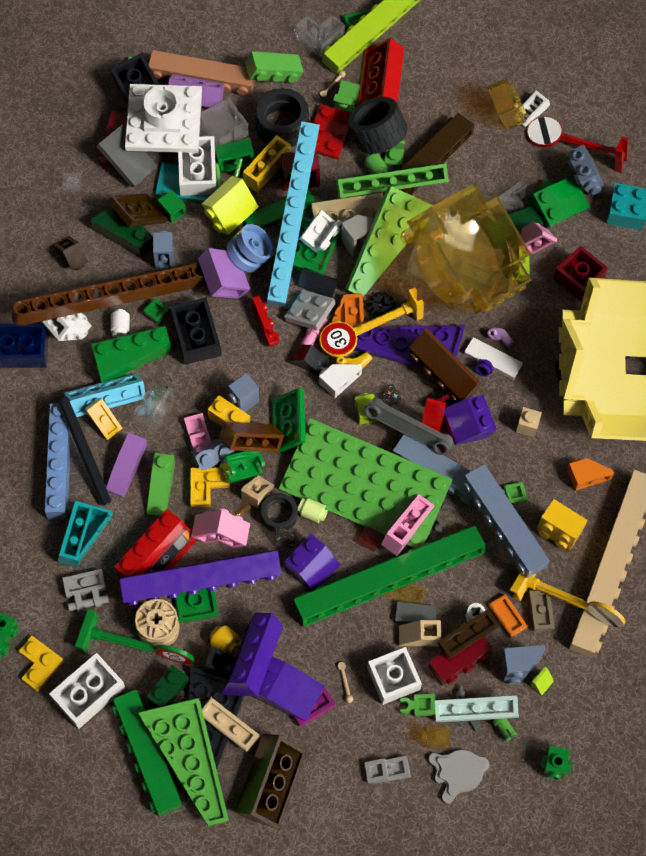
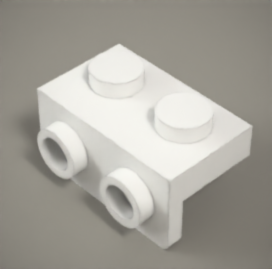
M321 210L299 239L315 253L320 250L324 251L331 243L329 241L332 236L335 237L340 231L339 226L342 221L338 220L335 222Z

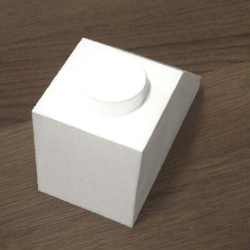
M332 364L329 368L326 367L320 372L319 384L336 398L362 374V366L356 364Z

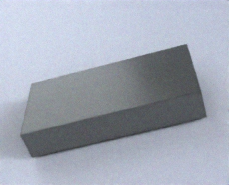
M397 601L395 622L408 624L419 620H436L437 606Z

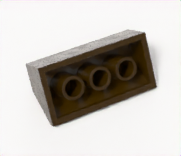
M263 734L235 813L246 819L280 830L307 751L280 735Z

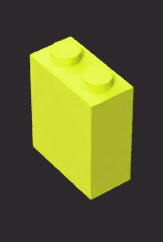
M231 176L202 203L205 214L214 223V229L219 233L222 232L227 235L235 230L259 207L243 179Z

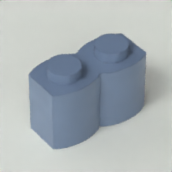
M219 438L213 440L209 445H201L191 451L194 463L200 470L210 469L218 462H222L226 456L235 454V451L229 450Z

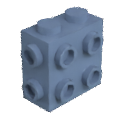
M582 145L568 152L570 159L567 162L571 170H573L574 178L581 190H586L588 195H595L601 192L605 186L586 147Z

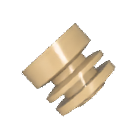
M153 599L141 605L136 612L135 623L139 638L143 642L150 643L153 646H170L175 642L179 635L180 626L177 612L172 604L165 600ZM158 618L160 621L158 624H155L154 622Z

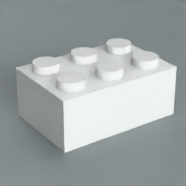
M214 136L199 137L198 153L178 152L180 196L212 195L216 191Z
M96 653L49 694L57 706L80 729L125 689V685Z

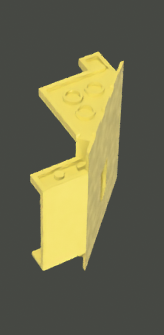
M589 278L580 311L562 310V327H559V343H561V352L563 354H559V369H561L562 380H559V396H563V415L582 416L591 438L646 441V375H632L625 372V356L646 357V281Z

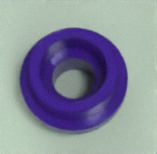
M479 359L476 362L475 370L481 376H488L492 374L494 367L489 360Z

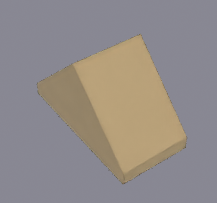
M258 475L242 488V500L259 509L274 485Z

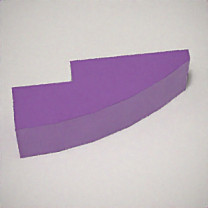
M128 432L106 487L108 492L121 497L125 496L140 465L139 461L147 447L146 439Z

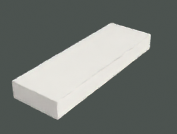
M474 337L464 352V355L475 361L479 359L489 360L495 371L512 380L515 379L523 365V362Z

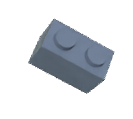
M160 231L153 233V254L156 269L174 268L172 232Z
M247 373L228 386L230 403L242 411L246 412L259 403V387Z

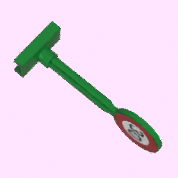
M91 609L87 611L75 647L79 648L78 652L87 654L93 639L97 641L104 640L145 652H155L166 659L178 663L192 664L194 662V657L181 649L167 645L153 646L150 643L104 632L103 629L96 628L100 617L95 610Z

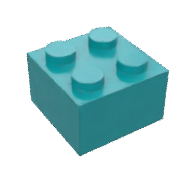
M615 183L611 193L606 224L643 230L646 222V188Z

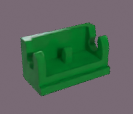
M243 451L226 456L219 467L228 484L261 475L263 473L261 467L265 466V462L259 451Z

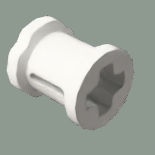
M473 603L468 607L466 613L467 622L475 618L472 616V613L478 612L481 614L485 611L481 604Z

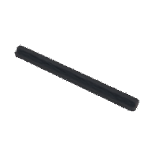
M64 397L58 401V404L99 502L102 506L108 505L112 501L71 402L68 397Z

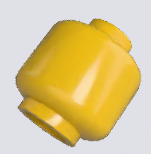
M227 625L217 626L211 632L210 645L226 654H234L238 650L239 635Z

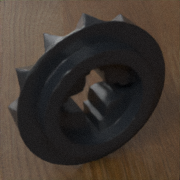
M377 292L375 295H371L367 301V311L373 318L396 309V301H394L392 295L390 296L386 292ZM382 300H384L385 306H383L381 308V311H379L378 304H380Z

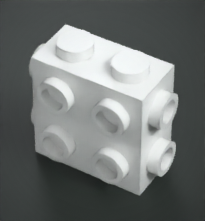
M82 313L42 321L58 341L81 340L87 336V331L92 326L87 321V317Z

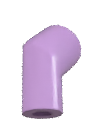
M490 328L487 332L490 339L502 341L507 348L514 344V341L502 328Z

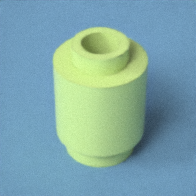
M303 498L298 507V513L302 517L319 523L320 520H325L328 510L325 509L326 505L309 498Z

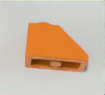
M581 458L575 459L570 462L567 468L575 491L609 481L614 475L612 469L588 458L583 460Z

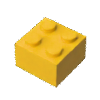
M553 499L542 515L536 530L539 531V535L543 538H550L556 542V546L560 549L570 551L588 520Z

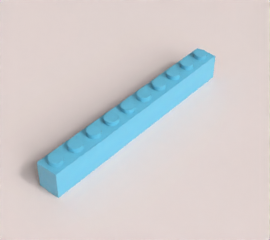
M301 121L267 298V304L285 307L320 126L318 124Z

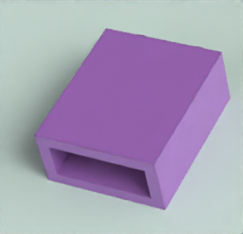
M208 248L198 258L211 296L239 299L250 290L244 271L231 261L227 250Z

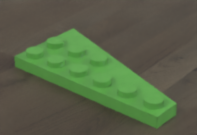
M388 186L345 289L356 294H363L364 296L437 207L392 186Z
M199 698L139 712L138 715L206 825L209 827L228 822L227 810Z

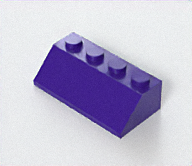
M255 613L251 618L224 685L223 695L258 696L283 629V625L273 613Z

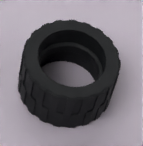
M275 88L262 95L259 101H257L255 108L258 136L264 143L269 144L277 135L289 143L291 147L296 146L301 121L309 123V109L305 98L299 92L286 88ZM278 110L290 111L298 117L294 123L286 126L272 124L266 118L269 114Z
M375 97L361 103L353 110L347 120V125L357 147L361 152L367 154L383 153L397 146L404 139L408 129L396 100L390 97Z

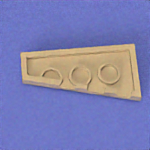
M383 192L313 202L311 203L313 215L315 218L318 212L322 210L335 222L340 220L342 223L348 217L356 215L375 218L384 196Z

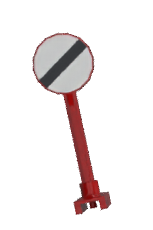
M539 117L528 125V140L538 147H550L558 141L579 147L584 145L586 149L615 158V171L619 173L623 171V161L627 162L629 138L622 136L617 148L608 147L562 133L561 124L552 117Z

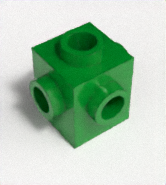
M549 746L546 755H543L541 760V767L544 768L543 774L548 775L550 779L560 780V778L565 777L566 773H570L572 761L569 760L570 750Z

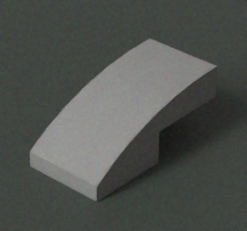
M407 756L364 762L368 783H379L411 777Z

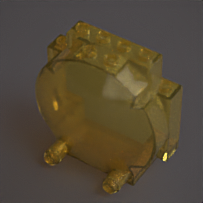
M477 183L453 194L407 221L409 228L405 229L401 234L403 243H416L417 248L414 249L415 259L427 285L441 300L447 304L451 303L457 309L473 311L474 314L482 311L485 314L494 309L493 306L496 307L505 302L504 297L506 300L516 295L514 291L518 293L527 288L525 284L532 281L523 266V263L526 262L525 258L531 255L499 197L497 196L487 202Z

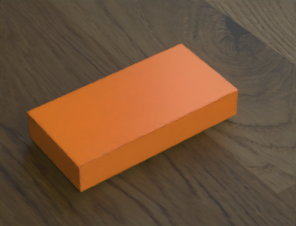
M506 594L489 603L488 606L510 638L528 627Z

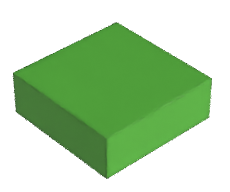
M523 482L503 486L505 495L511 504L528 500Z

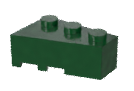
M111 206L91 219L93 231L101 233L107 239L115 241L121 247L139 257L153 249V236L144 226L128 227Z

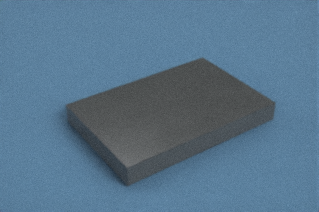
M121 125L96 147L133 188L151 173L157 165L145 151H126V129Z

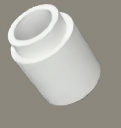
M117 309L111 313V333L115 338L127 336L129 333L130 315L123 309Z

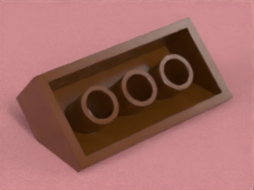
M426 327L410 346L409 352L411 354L409 356L414 362H420L424 366V372L428 376H433L437 380L436 384L442 390L446 389L450 393V398L455 403L471 398L478 391L480 381Z

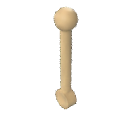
M340 71L339 76L327 87V89L320 92V96L322 98H325L329 90L341 78L345 77L346 73L344 71Z
M340 662L338 669L341 671L345 687V700L347 703H351L353 697L350 695L345 674L346 665Z

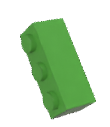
M252 51L245 61L250 80L294 83L299 80L304 72L299 55Z

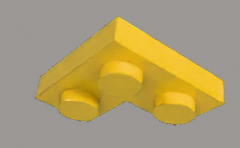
M220 467L206 470L191 468V507H211V489L230 488V484H228Z
M31 636L19 650L20 654L34 663L22 677V681L39 692L64 661L63 658Z

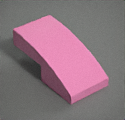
M203 413L184 418L192 448L195 449L201 445H209L211 439Z

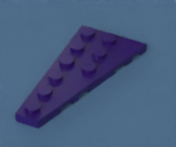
M465 324L450 327L449 325H442L441 327H430L427 325L371 329L357 336V345L354 351L368 352L373 356L423 369L424 366L420 362H414L409 356L411 354L409 352L410 346L427 327L457 357Z

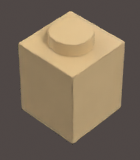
M523 407L516 433L535 437L542 412Z

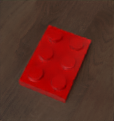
M320 104L313 123L320 125L315 147L319 155L339 160L350 130L347 120L351 112Z

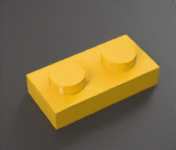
M99 397L85 408V411L106 440L122 429L102 398Z

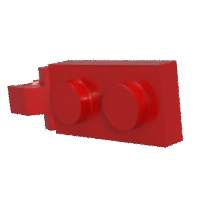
M260 296L253 297L251 308L268 347L279 345V335L273 331V321L267 316L265 302L261 301Z

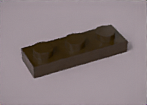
M487 609L439 640L438 645L450 660L499 628L500 625Z

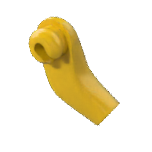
M368 352L356 358H344L341 356L336 359V364L361 365L363 369L372 360V357Z

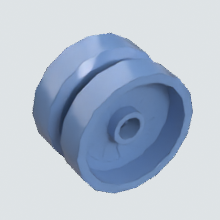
M248 224L244 226L227 243V253L231 261L238 268L246 272H255L274 255L275 248L271 237L257 225Z

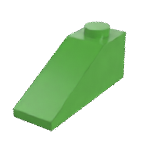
M155 453L147 515L160 517L168 509L175 469L174 455Z

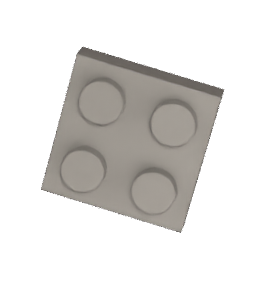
M302 290L284 316L286 322L318 331L335 305L334 298Z

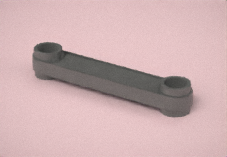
M373 398L365 407L367 417L390 426L434 449L440 455L447 454L453 445V439L450 435L442 434L390 407L379 398Z

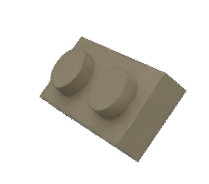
M539 590L530 591L529 599L534 632L554 630L550 595Z

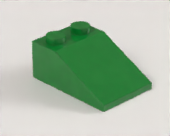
M574 175L550 185L527 198L530 206H535L543 221V227L546 229L590 208Z

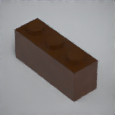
M224 422L219 440L229 450L279 452L284 434L273 424Z

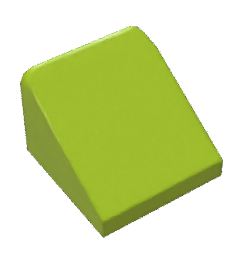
M543 667L530 684V687L540 695H543L553 683V678L548 668Z

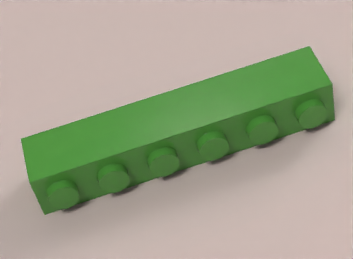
M446 164L335 180L338 198L385 192L388 186L404 189L449 182Z

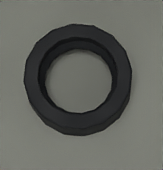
M276 493L268 496L263 501L260 510L263 524L273 532H286L297 521V504L287 494ZM274 503L288 505L291 512L289 519L282 523L271 521L267 513L269 507Z

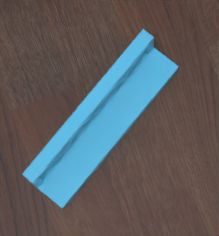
M137 374L64 393V397L69 398L76 417L87 415L85 408L99 397L103 399L108 408L146 398L143 380Z

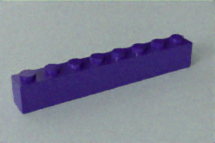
M270 550L119 577L118 581L122 602L130 606L139 604V600L143 599L149 601L159 599L160 596L167 595V598L179 597V593L187 592V595L199 593L198 589L206 588V591L217 590L220 585H226V588L238 586L237 582L245 581L246 584L256 583L257 579L264 577L265 581L277 579L276 575H281L282 573L278 551Z

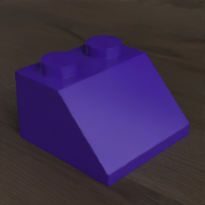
M484 395L467 398L445 408L444 418L454 445L486 439L497 430Z
M310 534L285 561V569L311 591L322 586L340 566V563L327 546L313 534Z

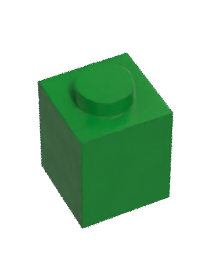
M173 190L169 193H164L158 199V206L171 223L186 214L185 204Z

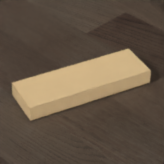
M212 697L202 708L204 720L245 752H248L260 735Z

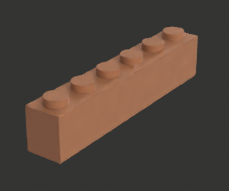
M155 50L152 51L149 61V67L157 80H169L173 74L224 83V92L226 93L235 92L242 96H252L255 80H250L247 68L244 66Z

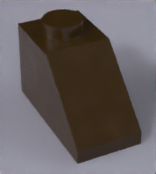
M68 236L53 244L67 267L72 271L83 268L84 264L88 262L80 243L72 237Z

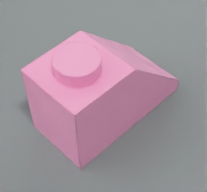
M532 222L522 228L519 247L531 254H535L556 243L557 238L539 223Z

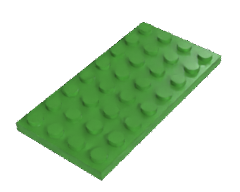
M310 418L305 429L306 443L298 445L279 489L300 499L309 498L326 505V510L385 536L419 494L435 506L406 545L415 549L423 547L453 479Z

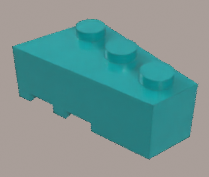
M75 501L60 550L58 563L78 567L112 519L114 511Z

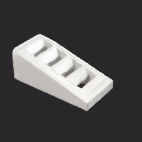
M536 90L512 117L524 127H527L550 106V102ZM532 105L533 107L536 108V110L534 111V110H533L532 108H530L529 106ZM527 109L532 114L528 115L525 110ZM523 114L527 119L523 120L519 115Z

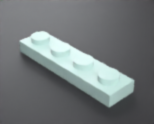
M501 696L435 700L436 722L519 718L518 697Z

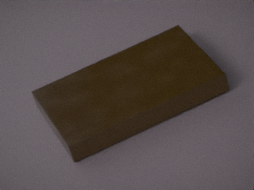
M148 194L110 197L108 203L128 227L166 223L169 219Z

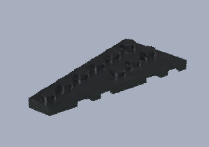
M190 666L189 700L199 698L201 708L212 697L237 717L245 696L223 695L222 691L227 680L226 678ZM205 720L216 769H218L229 738ZM185 791V797L190 798Z

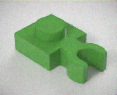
M435 694L414 695V701L408 698H401L400 702L407 703L408 707L400 709V712L407 715L414 711L416 717L436 716Z

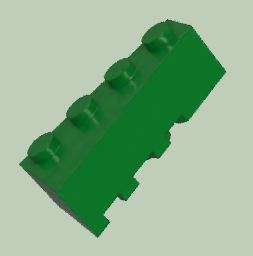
M166 326L92 344L101 383L120 378L124 374L171 352Z

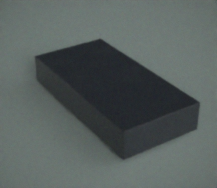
M304 267L298 286L332 298L338 280Z

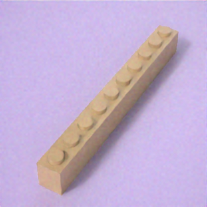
M634 470L631 475L587 597V603L597 601L613 609L615 608V606H612L614 599L617 600L621 589L618 586L620 581L624 582L627 574V571L624 570L625 566L631 563L633 554L630 553L631 549L637 546L639 536H636L638 529L642 530L645 519H643L644 512L646 513L645 473ZM583 609L569 649L592 658L594 653H599L602 642L599 639L601 635H605L608 625L595 618L588 610Z

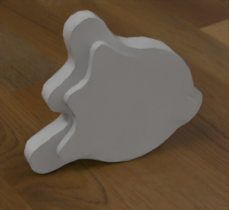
M467 750L454 751L449 755L432 753L429 756L430 764L437 770L435 776L436 783L446 784V789L442 795V800L446 804L452 803L458 794L475 789L481 782L484 772L489 768V761L486 758L479 757Z

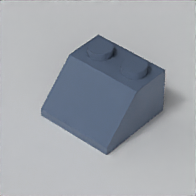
M545 645L504 648L500 658L503 682H508L509 685L520 684L541 659L546 649Z

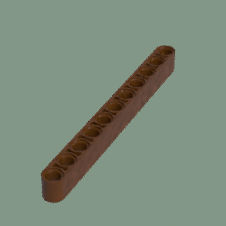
M200 263L34 297L17 301L13 306L11 318L13 323L19 326L198 288L204 285L205 277Z

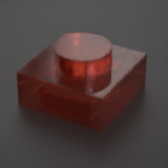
M366 526L357 544L375 552L384 534Z

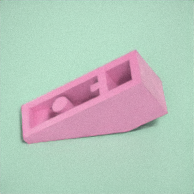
M418 494L388 531L381 545L398 556L435 505Z

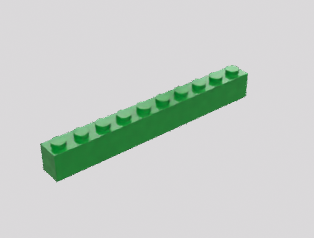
M476 526L465 527L458 533L445 535L441 540L428 542L418 549H410L399 557L393 556L384 563H376L369 569L356 571L347 578H339L332 584L322 585L312 592L299 594L294 599V607L303 627H306L485 554V543Z

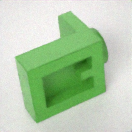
M400 141L397 146L386 151L385 164L387 166L401 167L405 141Z

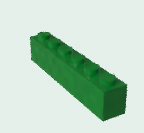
M137 690L114 698L115 705L112 706L116 718L121 717L123 724L119 726L123 737L128 735L130 743L127 744L130 755L135 754L137 762L134 765L138 775L142 773L145 781L141 783L145 793L150 792L153 800L149 801L153 813L158 812L159 817L182 808V803L161 750L138 715L139 712L145 710Z

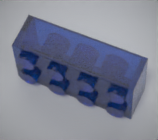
M0 324V368H47L49 333L45 324L21 326L16 324Z

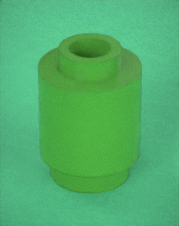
M368 154L365 157L364 165L371 175L388 172V167L379 154Z

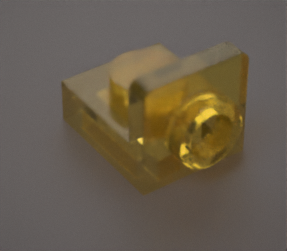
M427 724L425 730H422V743H426V749H451L450 727H431V724Z

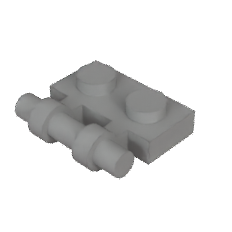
M102 569L63 578L67 599L75 597V602L68 603L69 611H83L84 608L91 606L100 607L102 606L101 604L109 602L108 595L99 596V591L106 590ZM93 594V598L81 599V595Z

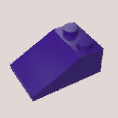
M272 656L259 694L252 697L293 717L307 721L325 686L290 664Z

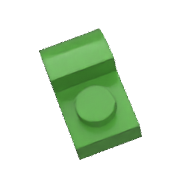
M341 80L338 94H335L334 101H336L334 108L352 112L361 85Z

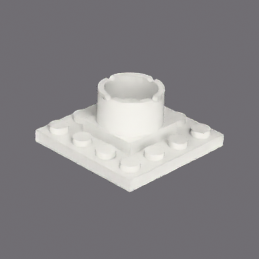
M130 84L125 142L126 151L198 153L202 86Z

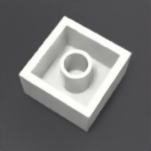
M406 647L368 661L367 669L383 705L421 689L422 683Z

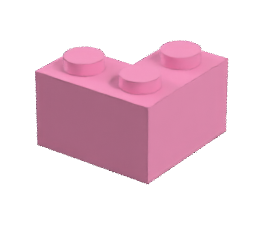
M217 509V511L212 512L205 511L202 514L195 515L191 537L203 543L219 541L232 548L246 546L250 523L244 521L240 516L230 514L226 509Z

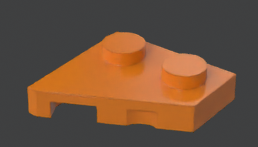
M344 294L331 323L345 322L352 326V328L364 324L363 294Z

